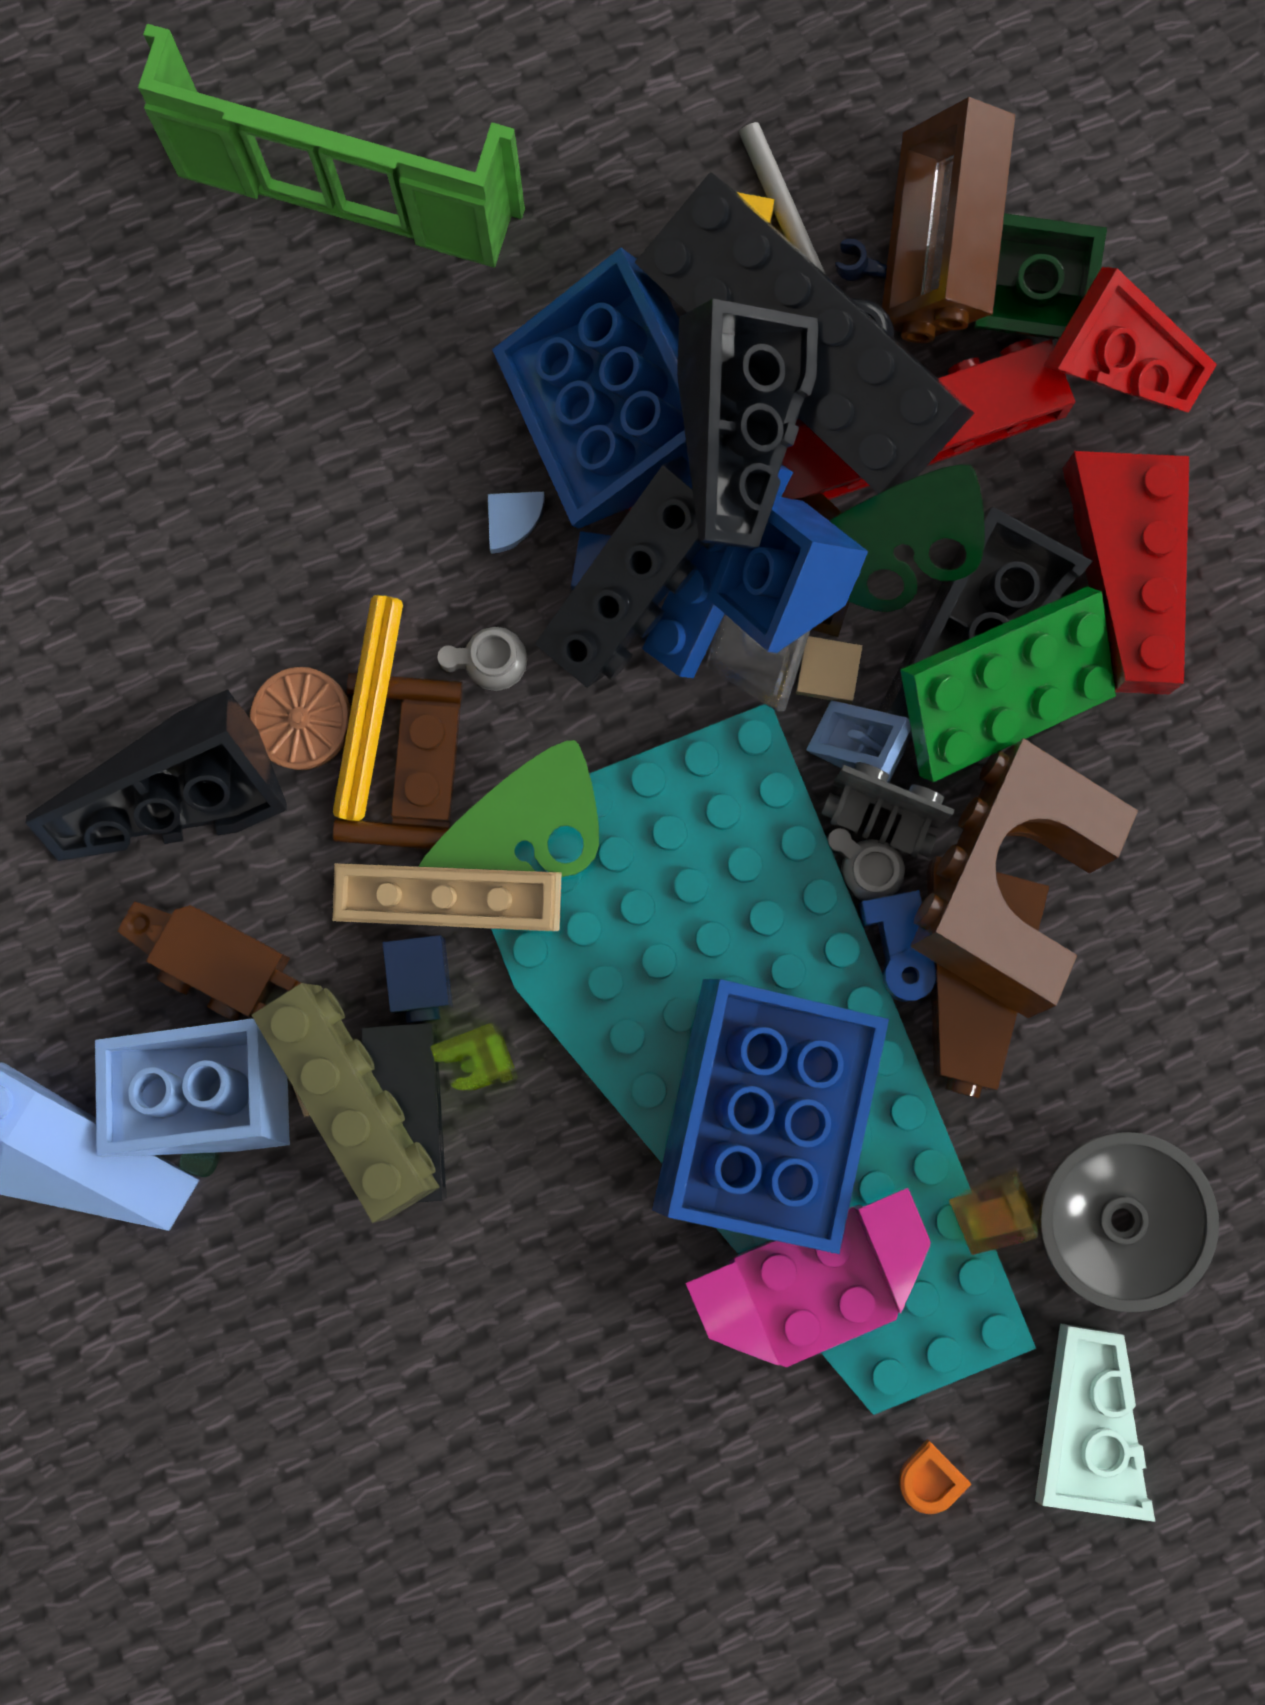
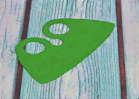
M575 740L552 746L506 777L453 824L426 854L418 867L535 871L529 862L520 861L515 855L516 845L521 841H528L534 847L535 859L548 872H562V877L576 875L586 869L595 859L599 847V822L592 781L579 744ZM560 826L575 828L583 838L584 847L582 854L571 863L556 861L548 850L549 836Z

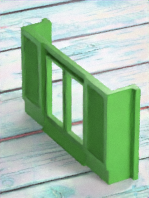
M151 24L146 25L143 35L150 48V53L138 88L146 102L144 109L178 177L255 199L258 198L259 194L409 237L414 239L417 246L493 268L496 267L511 217L522 220L525 211L515 129L491 122L476 172H472L198 93L171 31ZM255 137L307 151L322 193L272 179ZM333 159L387 174L398 215L346 200Z

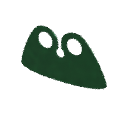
M960 464L943 467L893 486L829 520L868 551L848 601L873 611L892 612L901 609L910 603L917 593L918 582L915 573L906 562L900 561L894 556V548L898 545H909L914 551L913 559L921 571L929 577L940 581H956L965 578L976 571L982 561L985 544L984 509L980 485L975 469L971 465ZM943 538L956 540L964 546L966 560L956 569H941L930 560L929 549L931 545ZM880 569L896 572L904 583L902 593L891 600L875 597L867 587V580L870 574Z

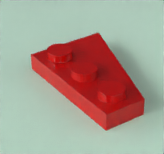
M1102 267L1043 366L1169 409L1189 413L1217 364L1118 268Z

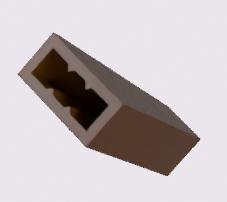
M940 856L934 857L928 866V895L935 893L941 877L936 874L937 867L942 859ZM996 872L999 889L1007 905L1023 922L1039 931L1050 886ZM934 962L936 981L931 990L934 1075L948 1079L945 1090L980 1098L982 1088L987 1090H998L1018 1012Z

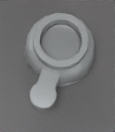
M495 626L482 629L473 635L466 648L444 646L439 650L437 656L440 666L446 672L466 669L474 683L484 689L494 691L508 689L516 684L526 671L528 660L525 646L518 636L506 628Z
M841 828L833 830L828 835L827 840L831 850L844 857L841 864V874L852 896L861 901L892 896L897 893L904 881L905 866L902 856L895 848L890 847V844L887 842L881 844L878 843L879 840L874 839L856 843L851 839L849 832Z

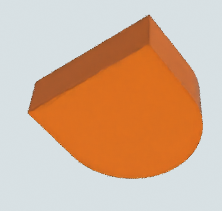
M928 1439L904 1463L899 1475V1487L904 1499L913 1509L925 1514H936L945 1511L972 1485Z

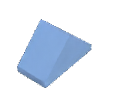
M831 700L806 750L840 768L846 765L854 769L857 762L872 765L889 774L887 780L889 783L911 740L910 721L907 717Z

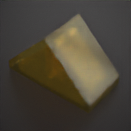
M1017 1168L1000 1174L949 1199L971 1255L1024 1243L1037 1238L1039 1221Z

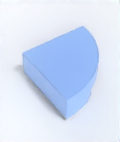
M544 492L488 494L491 554L514 548L534 530L544 511Z

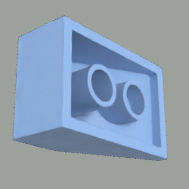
M254 1019L95 1040L97 1156L124 1157L237 1152L290 1145L287 1075Z

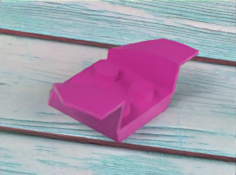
M905 1188L866 1206L856 1205L849 1207L839 1254L771 1240L738 1254L729 1260L730 1264L686 1282V1285L709 1339L772 1364L788 1367L895 1321L898 1313L901 1314L910 1295L931 1241L908 1188Z

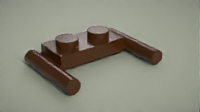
M357 673L348 674L347 695L349 696L354 695ZM390 676L386 699L404 700L401 706L391 814L393 821L392 823L335 819L333 827L334 842L431 849L450 829L463 682Z

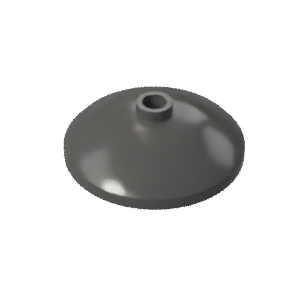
M1131 1132L1112 1133L1083 1143L1058 1164L1050 1176L1042 1196L1039 1214L1040 1235L1051 1266L1062 1281L1079 1296L1093 1304L1110 1310L1144 1312L1164 1307L1178 1300L1189 1292L1203 1277L1217 1247L1219 1212L1208 1179L1199 1166L1181 1149L1151 1135ZM1124 1208L1130 1214L1131 1221L1125 1230L1117 1231L1111 1223V1217L1116 1210Z

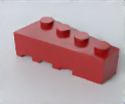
M1074 451L1064 465L1063 473L1071 496L1077 535L1080 537L1083 555L1093 561L1085 570L1090 588L1102 591L1115 692L1169 695L1184 684L1189 456Z

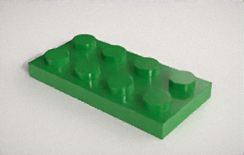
M1090 587L1082 588L901 669L920 777L935 782L997 753L998 750L1001 751L1010 747L1023 738H1029L1116 697L1102 591Z

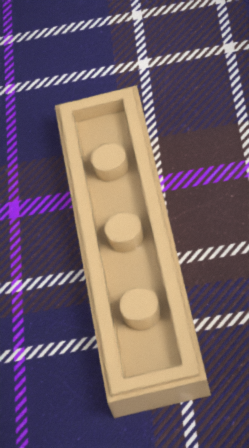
M334 864L332 921L559 931L562 872Z

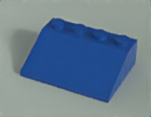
M621 247L492 349L572 526L578 529L632 507L663 464L680 456L688 460L677 378L679 318L666 292L634 263L637 259Z
M703 979L652 1211L668 1218L839 1254L889 1019L727 980Z

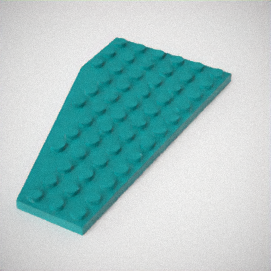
M771 702L589 773L598 814L599 847L595 859L586 869L576 875L561 876L560 930L536 931L491 928L517 992L661 1163L664 1158L703 979L727 980L889 1019L849 1207L856 1205L866 1206L908 1188L931 1244L901 1314L898 1313L895 1321L821 1353L869 1411L875 1415L1036 1349L895 1003L883 983V974ZM560 826L549 836L548 850L556 861L571 863L582 854L584 847L583 838L575 828ZM521 841L516 845L515 855L520 861L529 862L535 871L548 872L535 859L534 847L530 842ZM717 1228L738 1254L771 1241V1239Z

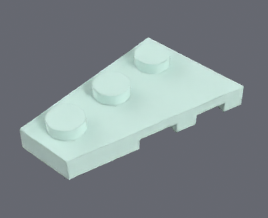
M1060 1323L1035 1501L1042 1506L1155 1522L1152 1500L1148 1499L1142 1470L1146 1468L1143 1446L1138 1444L1133 1415L1136 1403L1123 1334Z

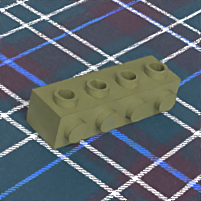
M301 983L252 1014L261 1033L372 1223L394 1217L440 1188L432 1175L435 1173V1167L431 1158L420 1143H413L402 1124L405 1121V1117L399 1104L389 1091H383L371 1072L375 1069L369 1053L359 1040L351 1038L341 1021L345 1018L344 1012L335 996L327 988L323 989L319 985Z

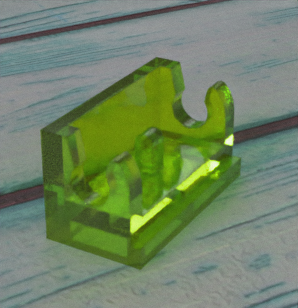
M494 1023L486 1024L430 1046L436 1062L452 1063L462 1061L467 1056L472 1057L464 1061L461 1068L464 1072H474L469 1077L455 1080L452 1083V1087L455 1089L477 1090L499 1081L509 1084L519 1080L500 1027Z

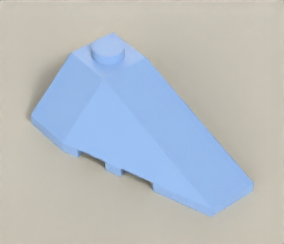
M0 1063V1195L168 1231L171 1229L200 1179L159 1155L97 1156L96 1117L9 1065Z

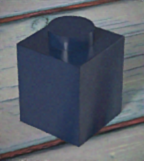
M438 935L383 942L390 1012L394 1014L405 1013L406 1023L440 1020V1009L453 1007L445 938Z

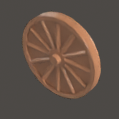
M294 667L274 674L260 687L252 702L250 719L258 729L268 757L272 762L294 770H308L329 762L343 748L351 707L344 690L333 678L316 669Z

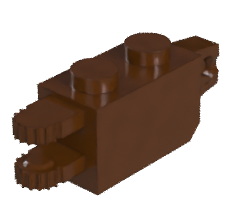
M134 901L118 929L120 934L149 955L146 962L161 969L156 978L158 981L185 995L188 994L191 987L211 996L207 1007L232 1021H238L242 1014L252 1017V1014L266 1006L267 1004L265 1003L275 985L290 991L302 983L283 972L290 957L191 905L176 909L172 914Z

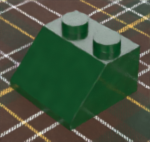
M1004 213L993 314L976 320L974 328L1059 340L1101 269L1107 227Z

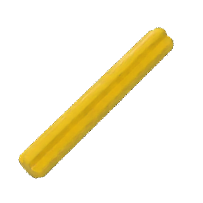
M374 595L370 601L333 806L334 816L340 819L360 821L365 817L403 608L402 601L398 598Z

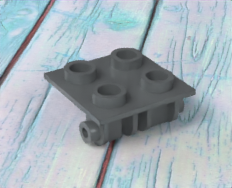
M857 762L854 769L843 765L832 785L843 790L841 796L829 793L821 813L831 818L830 824L857 834L868 805L871 804L874 806L864 828L863 838L867 839L881 808L888 811L889 814L878 843H885L896 815L901 817L889 846L913 858H916L918 854L929 857L937 839V836L928 833L929 827L939 828L954 813V809L942 805L944 796L920 785L912 784L908 791L887 782L889 778L888 773L866 763Z

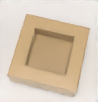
M806 636L796 694L852 704L863 645Z

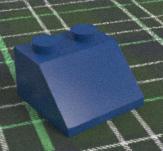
M776 496L759 547L748 549L727 546L707 599L767 652L778 653L846 605L868 551L804 501Z

